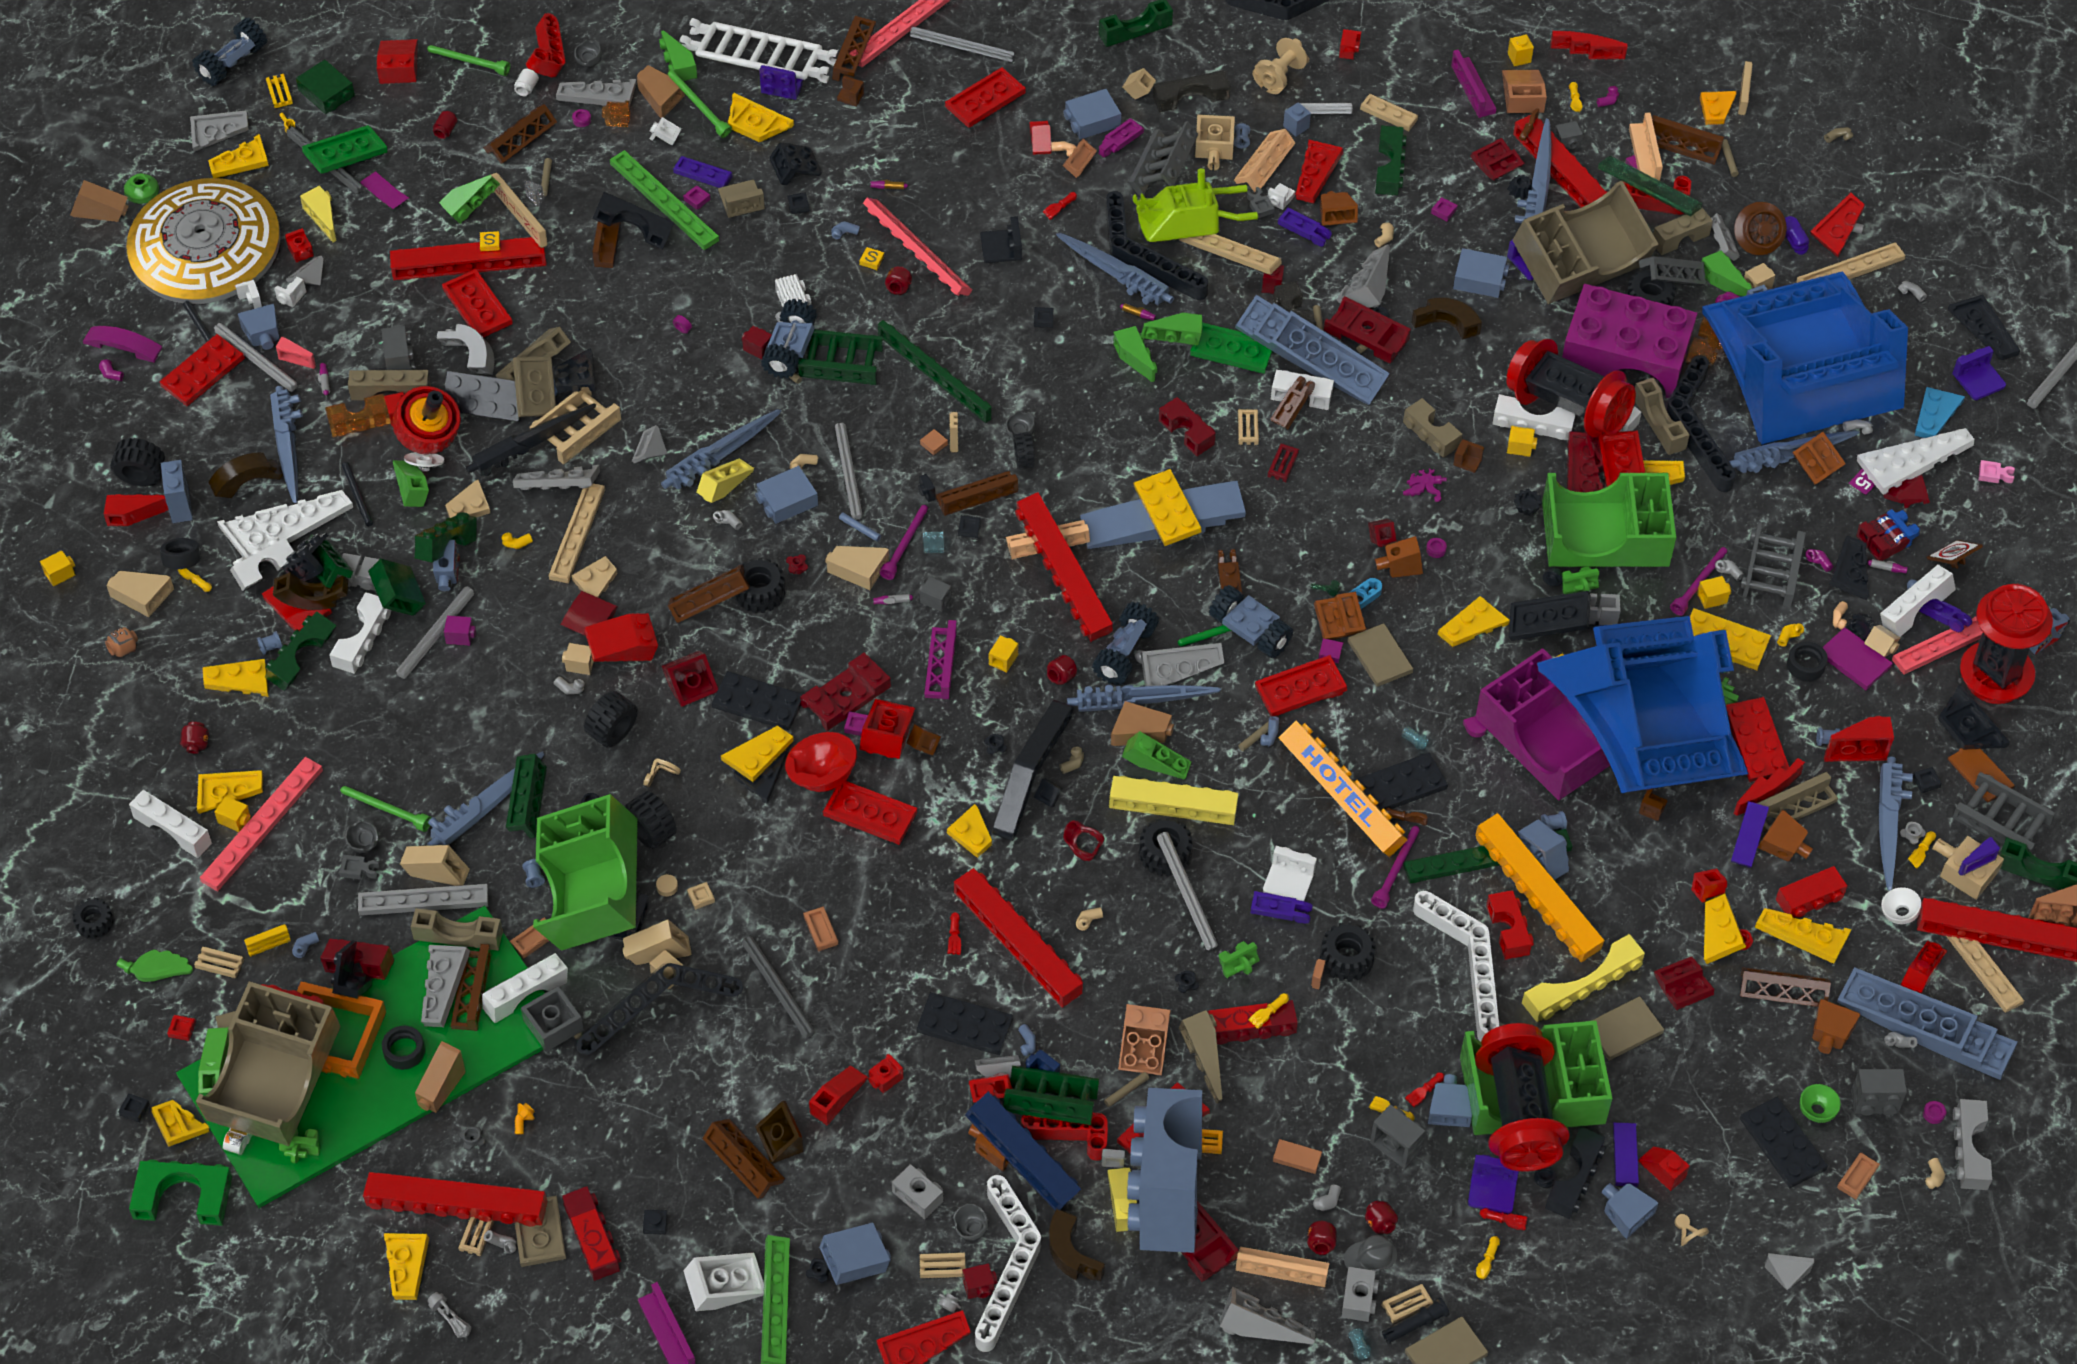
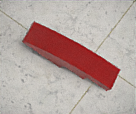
M1552 31L1551 49H1569L1570 54H1588L1589 59H1625L1627 43L1588 33Z
M1797 758L1787 771L1778 767L1768 780L1760 775L1739 799L1734 814L1738 816L1745 813L1748 801L1757 804L1781 793L1802 773L1805 762Z

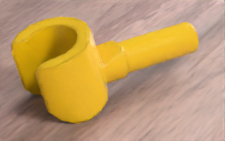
M280 113L279 116L284 122L285 132L289 129V126L296 128L294 120L287 119L284 113Z

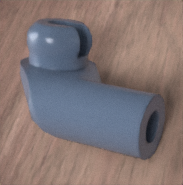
M1023 1024L1019 1027L1018 1031L1025 1039L1026 1044L1022 1045L1020 1049L1023 1056H1028L1036 1051V1037L1029 1026Z

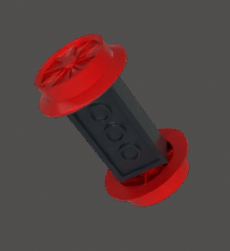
M1547 338L1539 342L1535 340L1525 342L1513 356L1507 372V386L1515 392V397L1519 403L1527 405L1540 397L1583 417L1585 431L1591 437H1597L1603 433L1608 436L1618 433L1628 421L1634 408L1636 391L1633 385L1627 383V377L1622 371H1612L1605 377L1558 356L1557 344L1552 339Z
M2007 584L1989 592L1979 602L1976 619L1983 633L1980 642L1967 649L1960 663L1961 676L1971 693L1980 700L1992 704L2011 702L2022 697L2031 689L2035 680V668L2028 656L2029 649L2042 643L2049 636L2053 626L2052 613L2044 598L2036 590L2021 584Z
M1525 1023L1506 1024L1490 1030L1483 1036L1481 1048L1475 1055L1477 1068L1486 1074L1494 1076L1502 1127L1497 1129L1489 1138V1149L1493 1154L1500 1157V1162L1504 1167L1522 1172L1544 1169L1558 1162L1563 1156V1146L1569 1140L1568 1128L1561 1122L1553 1120L1544 1066L1554 1056V1046L1548 1039L1543 1037L1542 1031L1538 1027Z

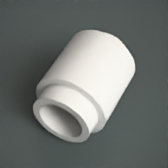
M523 69L515 82V92L520 96L530 94L539 79L538 75L533 70Z

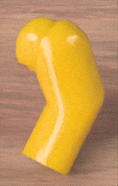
M504 533L501 537L503 545L513 549H520L533 542L529 533L519 538H513L510 533Z
M1797 623L1783 627L1777 644L1782 647L1787 646L1790 638L1798 637L1804 632L1803 625Z

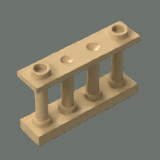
M580 387L581 390L579 392L572 393L530 426V429L551 419L574 411L584 402L589 405L596 404L594 409L600 415L595 419H590L587 415L583 416L579 420L586 426L578 431L571 425L564 429V431L571 435L568 440L562 442L555 435L547 439L557 447L558 461L563 465L621 420L620 407L614 403L609 408H605L591 397L592 394L588 387Z

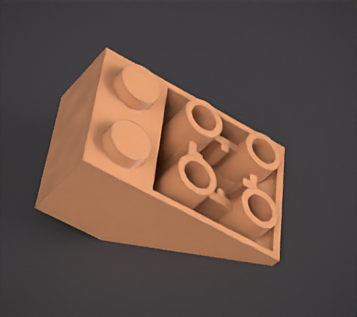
M1502 70L1507 113H1532L1536 108H1539V113H1544L1547 97L1545 83L1540 71Z
M2077 885L2036 898L2028 918L2077 928Z
M1127 1004L1118 1070L1162 1075L1171 1010Z

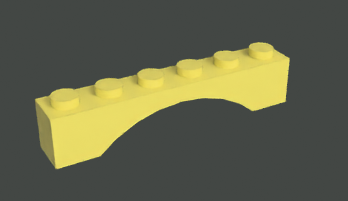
M1628 934L1612 943L1605 961L1588 976L1568 983H1540L1524 992L1522 1004L1536 1022L1543 1019L1548 1020L1555 1012L1569 1008L1578 999L1583 1000L1594 990H1601L1612 980L1617 981L1628 971H1635L1643 964L1645 953L1632 936Z

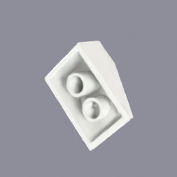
M754 1253L696 1257L684 1269L695 1311L716 1310L764 1295V1282Z

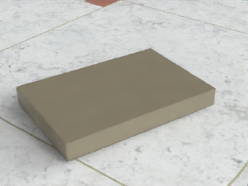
M513 358L518 417L544 416L556 406L552 358Z
M1384 623L1348 637L1349 645L1376 687L1413 673V667Z
M1640 996L1592 1020L1597 1021L1602 1050L1609 1061L1664 1032V1028Z
M557 1195L547 1197L548 1203L542 1225L529 1227L519 1222L515 1223L521 1267L566 1259Z
M1463 1317L1456 1319L1405 1349L1406 1355L1413 1364H1474L1488 1356V1351Z

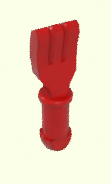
M1069 193L1065 198L1059 200V203L1049 205L1043 213L1050 220L1060 213L1062 208H1065L1069 203L1077 199V193Z
M953 912L950 916L951 928L949 933L951 936L948 939L947 954L960 955L961 938L958 936L960 934V916L957 912Z
M1442 1072L1436 1073L1432 1079L1423 1084V1087L1415 1089L1405 1099L1413 1107L1418 1106L1426 1099V1094L1432 1092L1435 1084L1444 1081L1445 1074Z
M1487 1208L1481 1209L1479 1212L1480 1216L1484 1219L1499 1221V1223L1503 1221L1508 1227L1513 1229L1526 1230L1528 1218L1526 1216L1512 1213L1504 1214V1212L1500 1213L1488 1210Z

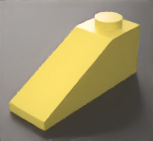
M317 186L300 196L302 207L332 242H335L336 235L330 202L332 197L328 191H324L320 186Z
M739 458L706 471L702 474L696 493L711 503L722 499L754 471V468Z
M1130 1168L1110 1169L1107 1172L1116 1232L1128 1231L1129 1203H1137V1200L1127 1199L1128 1173L1131 1171Z

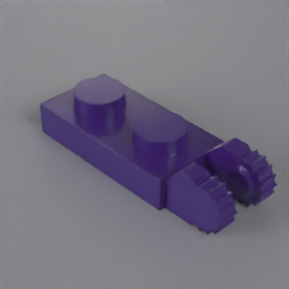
M1287 208L1278 219V225L1311 240L1313 244L1320 247L1324 246L1326 243L1325 239H1329L1332 235L1328 228L1326 229L1320 223L1290 208Z
M1938 599L1929 600L1919 609V612L1947 626L1949 625L1951 630L1958 633L1964 630V626L1969 627L1972 624V619L1969 615Z
M1254 891L1250 913L1308 924L1311 917L1302 912L1308 913L1312 911L1313 906L1311 903L1296 900V898Z

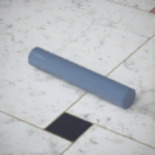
M844 512L840 514L839 519L876 542L880 540L881 535Z

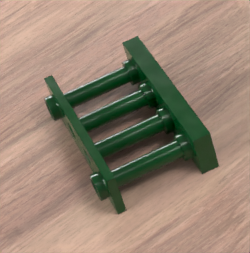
M814 329L809 341L810 346L807 359H799L798 371L800 377L876 385L877 367L872 365L875 351H883V339L881 336ZM818 345L829 346L826 361L815 360ZM837 347L848 348L845 363L834 362ZM856 349L867 350L865 365L853 364Z
M1012 1066L1010 1083L1011 1087L1015 1088H1006L1003 1107L1007 1112L1091 1125L1094 1101H1089V1099L1097 1100L1098 1078ZM1023 1089L1036 1090V1093L1023 1091ZM1045 1092L1056 1093L1058 1096L1047 1095ZM1067 1095L1080 1097V1099L1067 1098Z

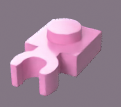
M1981 460L1978 480L1999 483V480L2002 479L2006 483H2013L2014 476L2012 475L2015 468L2011 466L2001 468V463Z

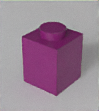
M447 615L444 628L446 644L471 645L472 638L476 636V626H473L471 617Z

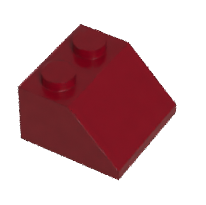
M696 651L661 666L667 683L681 707L718 691L707 657L701 651Z

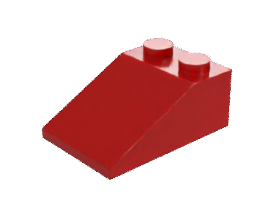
M417 39L380 41L377 53L379 84L417 82Z
M649 613L626 614L584 628L594 662L652 661L658 648Z
M875 699L862 728L859 750L870 754L885 755L888 758L900 759L914 716L915 707Z
M1869 717L1831 735L1824 756V762L1886 761L1894 740L1891 717Z

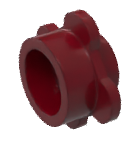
M800 554L799 556L787 557L786 563L789 564L788 571L790 573L801 574L808 569V565L805 564V555Z

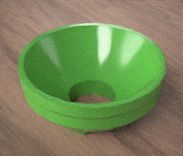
M140 173L126 181L124 193L129 201L143 204L158 195L159 185L157 180L151 175ZM140 179L145 181L141 185L135 184V182Z
M1810 1085L1803 1090L1800 1096V1109L1802 1113L1814 1122H1829L1836 1117L1840 1110L1841 1103L1838 1094L1826 1085ZM1815 1104L1821 1105L1824 1112L1817 1114L1811 1107Z

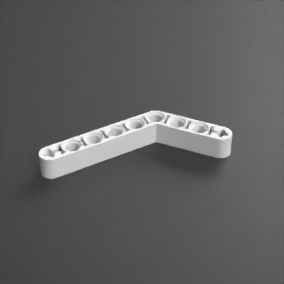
M1420 891L1415 896L1414 914L1468 946L1477 1037L1481 1042L1487 1032L1499 1027L1488 927L1428 891Z
M994 1175L987 1181V1196L1017 1244L975 1331V1344L978 1350L982 1352H989L995 1347L1041 1248L1040 1232L1007 1180L1001 1175ZM1005 1205L1013 1206L1010 1209L1004 1208ZM1018 1222H1021V1223H1023L1024 1225H1023V1226H1016L1015 1224L1018 1223ZM1033 1240L1036 1243L1028 1244L1026 1241ZM1019 1259H1025L1026 1262H1025V1263H1019V1262H1017V1260H1019ZM1016 1278L1018 1281L1010 1282L1008 1279ZM1007 1297L1009 1300L1000 1301L999 1298ZM992 1316H997L1000 1319L993 1321L989 1318Z

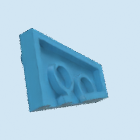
M1927 387L1914 436L1928 438L1938 435L1949 418L1954 415L1959 405L1961 406L1964 402L1965 396Z

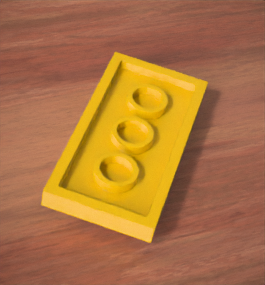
M1171 469L1134 482V488L1164 546L1202 532L1201 526Z
M1693 608L1690 620L1694 636L1711 631L1726 630L1732 662L1758 670L1771 635Z

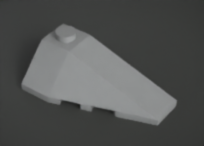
M1388 244L1370 254L1362 264L1363 269L1353 275L1351 285H1345L1337 298L1339 303H1341L1342 298L1345 296L1368 308H1375L1381 304L1386 288L1390 252Z
M1232 1287L1220 1319V1327L1226 1333L1245 1337L1314 1344L1315 1331L1292 1318H1286L1285 1320L1278 1313L1277 1309L1273 1307L1266 1309L1258 1304L1260 1301L1258 1298Z

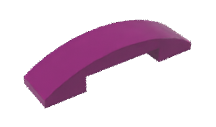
M111 326L91 327L83 340V344L102 348L103 345L129 351L135 353L136 358L153 363L162 350L161 345L145 336Z

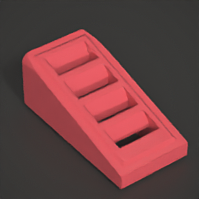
M284 337L280 338L276 345L279 360L312 369L316 367L313 353Z

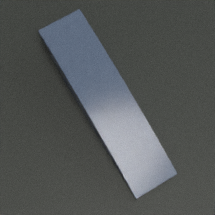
M1258 295L1254 297L1235 326L1239 331L1312 375L1334 380V387L1367 405L1371 403L1390 374L1293 311L1289 313L1277 304H1270Z
M1237 481L1182 490L1201 526V533L1205 532L1206 527L1225 525L1228 519L1245 517L1246 511ZM1140 499L1080 515V519L1084 520L1089 528L1090 542L1086 543L1087 549L1161 539Z
M1855 967L1837 1000L1839 1004L1860 1013L1863 1017L1906 1037H1915L1917 1044L1999 1080H2001L2017 1047V1041L1997 1034V1028L1977 1021V1015Z

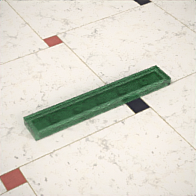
M1612 156L1599 163L1598 169L1688 216H1692L1702 207L1701 202Z

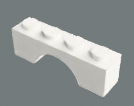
M1499 394L1493 425L1507 428L1515 426L1535 429V434L1568 440V433L1573 429L1576 414L1561 407H1556L1552 412L1545 415L1531 414L1522 408L1516 398Z
M1940 565L1935 566L1880 613L1883 627L1901 637L1913 626L1917 612L1926 602L1932 599H1938L1942 602L1956 590L1953 574Z
M366 592L357 606L359 620L364 623L362 630L351 638L338 639L330 653L332 667L354 674L358 667L362 666L364 656L367 651L372 649L376 635L378 636L381 633L384 621L388 620L391 614V610L382 607L378 596Z
M142 790L129 804L132 815L136 820L149 828L152 825L162 828L178 842L182 849L196 858H199L212 844L207 829L145 790Z
M555 953L483 993L482 1009L496 1023L511 1015L516 1006L529 994L542 989L549 992L557 986L560 987L566 984L568 968Z

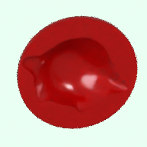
M835 732L814 734L801 740L791 749L786 758L785 769L788 777L795 784L805 787L810 791H829L837 788L848 779L857 760V750L853 741L843 734Z

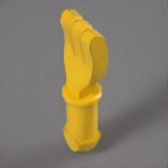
M1929 831L1926 834L1922 843L1919 844V847L1908 858L1915 868L1922 864L1926 857L1925 851H1928L1929 846L1936 838V834L1933 831Z
M1280 994L1276 1000L1267 1005L1266 1009H1260L1249 1018V1021L1259 1029L1269 1020L1272 1013H1275L1277 1009L1288 1002V994Z
M1375 1096L1369 1108L1382 1113L1390 1103L1381 1097ZM1402 1110L1409 1119L1414 1121L1415 1117L1411 1112Z

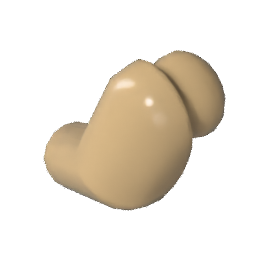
M1387 222L1381 225L1382 235L1374 240L1377 247H1381L1393 239L1394 227L1391 223Z

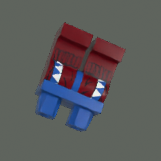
M1891 509L1887 511V514H1882L1869 523L1865 521L1859 524L1856 536L1860 541L1866 543V548H1869L1870 553L1877 560L1884 561L1904 548L1911 546L1912 540L1919 535L1920 529L1916 524H1911L1907 527L1905 523L1908 521V516L1904 510L1895 513Z

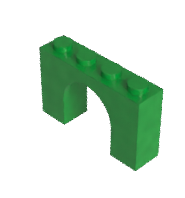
M157 1160L140 1161L129 1207L132 1218L135 1220L155 1221L159 1202L165 1190L176 1183L189 1182L201 1189L196 1212L199 1223L222 1226L233 1178L229 1167L221 1164L208 1166L201 1163L182 1164L177 1161H171L170 1163Z

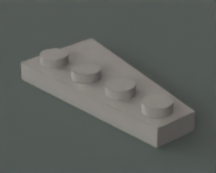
M630 79V82L613 80V83H602V81H594L591 84H585V82L560 83L556 93V100L629 108L637 83L636 79Z
M592 465V469L583 470L582 466L574 467V470L564 472L562 469H554L548 474H545L544 471L519 473L513 479V486L521 490H529L532 487H540L543 490L550 489L551 487L567 489L571 486L588 488L592 486L599 475L600 467L599 465Z
M1221 643L1140 653L1145 686H1167L1224 664Z
M429 945L430 960L427 961L428 979L425 980V988L427 990L426 996L423 999L421 1022L424 1026L444 1027L470 950L467 947Z

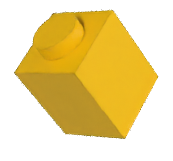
M1527 34L1510 38L1508 56L1514 66L1531 63L1534 47Z
M1511 426L1507 453L1530 457L1532 449H1536L1537 438L1534 437L1535 429Z
M62 550L40 561L43 572L53 587L75 576L73 571L75 564L70 556L66 557Z
M1723 576L1700 581L1697 594L1704 608L1707 609L1727 604L1731 594V587L1729 583L1725 582Z
M1000 635L989 652V665L1007 673L1018 656V643L1011 638H1005Z
M225 796L214 811L219 824L237 832L241 831L251 817L246 804Z

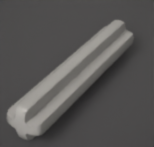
M1300 103L1311 114H1351L1353 110L1352 103Z

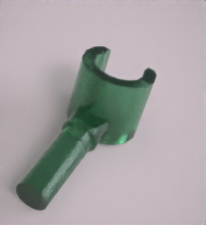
M1333 580L1329 586L1311 584V589L1323 590L1330 596H1336L1340 591V583Z

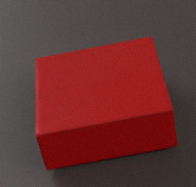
M174 1015L167 1032L168 1037L189 1041L196 1024L195 1018Z

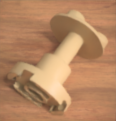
M1282 38L1278 41L1276 50L1280 59L1276 58L1273 61L1261 60L1255 65L1253 70L1254 80L1261 88L1263 86L1267 88L1268 93L1279 94L1286 87L1287 78L1285 74L1288 71L1287 66L1302 69L1309 62V57L1303 49L1301 41L1296 38L1293 40Z

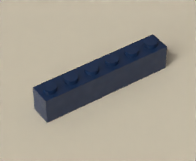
M987 1092L967 1111L965 1116L1055 1211L1056 1209L1061 1210L1081 1190L1078 1182L1066 1174L1062 1165L1048 1155L1046 1148L1032 1138L1030 1131L1023 1128L1011 1112H1007L996 1096Z

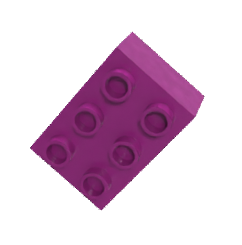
M1584 284L1565 339L1562 357L1604 377L1610 372L1619 369L1644 371L1661 382L1666 392L1665 398H1670L1681 376L1691 343L1697 312L1646 300L1639 296L1607 290L1604 287Z
M1542 648L1480 690L1475 718L1559 801L1609 767L1610 763L1596 737L1576 708L1546 676L1538 671V662L1553 658Z

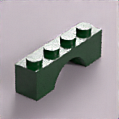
M1157 0L1149 3L1143 13L1130 20L1119 19L1116 14L1099 19V36L1105 46L1109 47L1172 26L1173 9L1167 0Z
M1381 125L1379 152L1388 156L1391 161L1377 169L1375 194L1398 196V189L1403 186V177H1400V174L1404 173V163H1401V160L1405 159V149H1402V146H1406L1407 135H1403L1404 127Z
M460 512L415 535V559L432 563L444 556L445 548L450 540H455L456 544L465 546L476 541L477 517Z
M317 611L313 616L308 615L302 623L304 627L300 631L297 629L290 637L292 641L289 645L284 644L278 652V658L276 660L272 658L265 667L267 669L265 678L283 691L288 689L300 671L295 660V653L306 646L322 648L332 636L337 626Z
M2006 837L1999 855L2004 858L2000 869L2057 890L2077 885V862L2069 859L2062 863H2050L2040 860L2029 851L2027 844Z

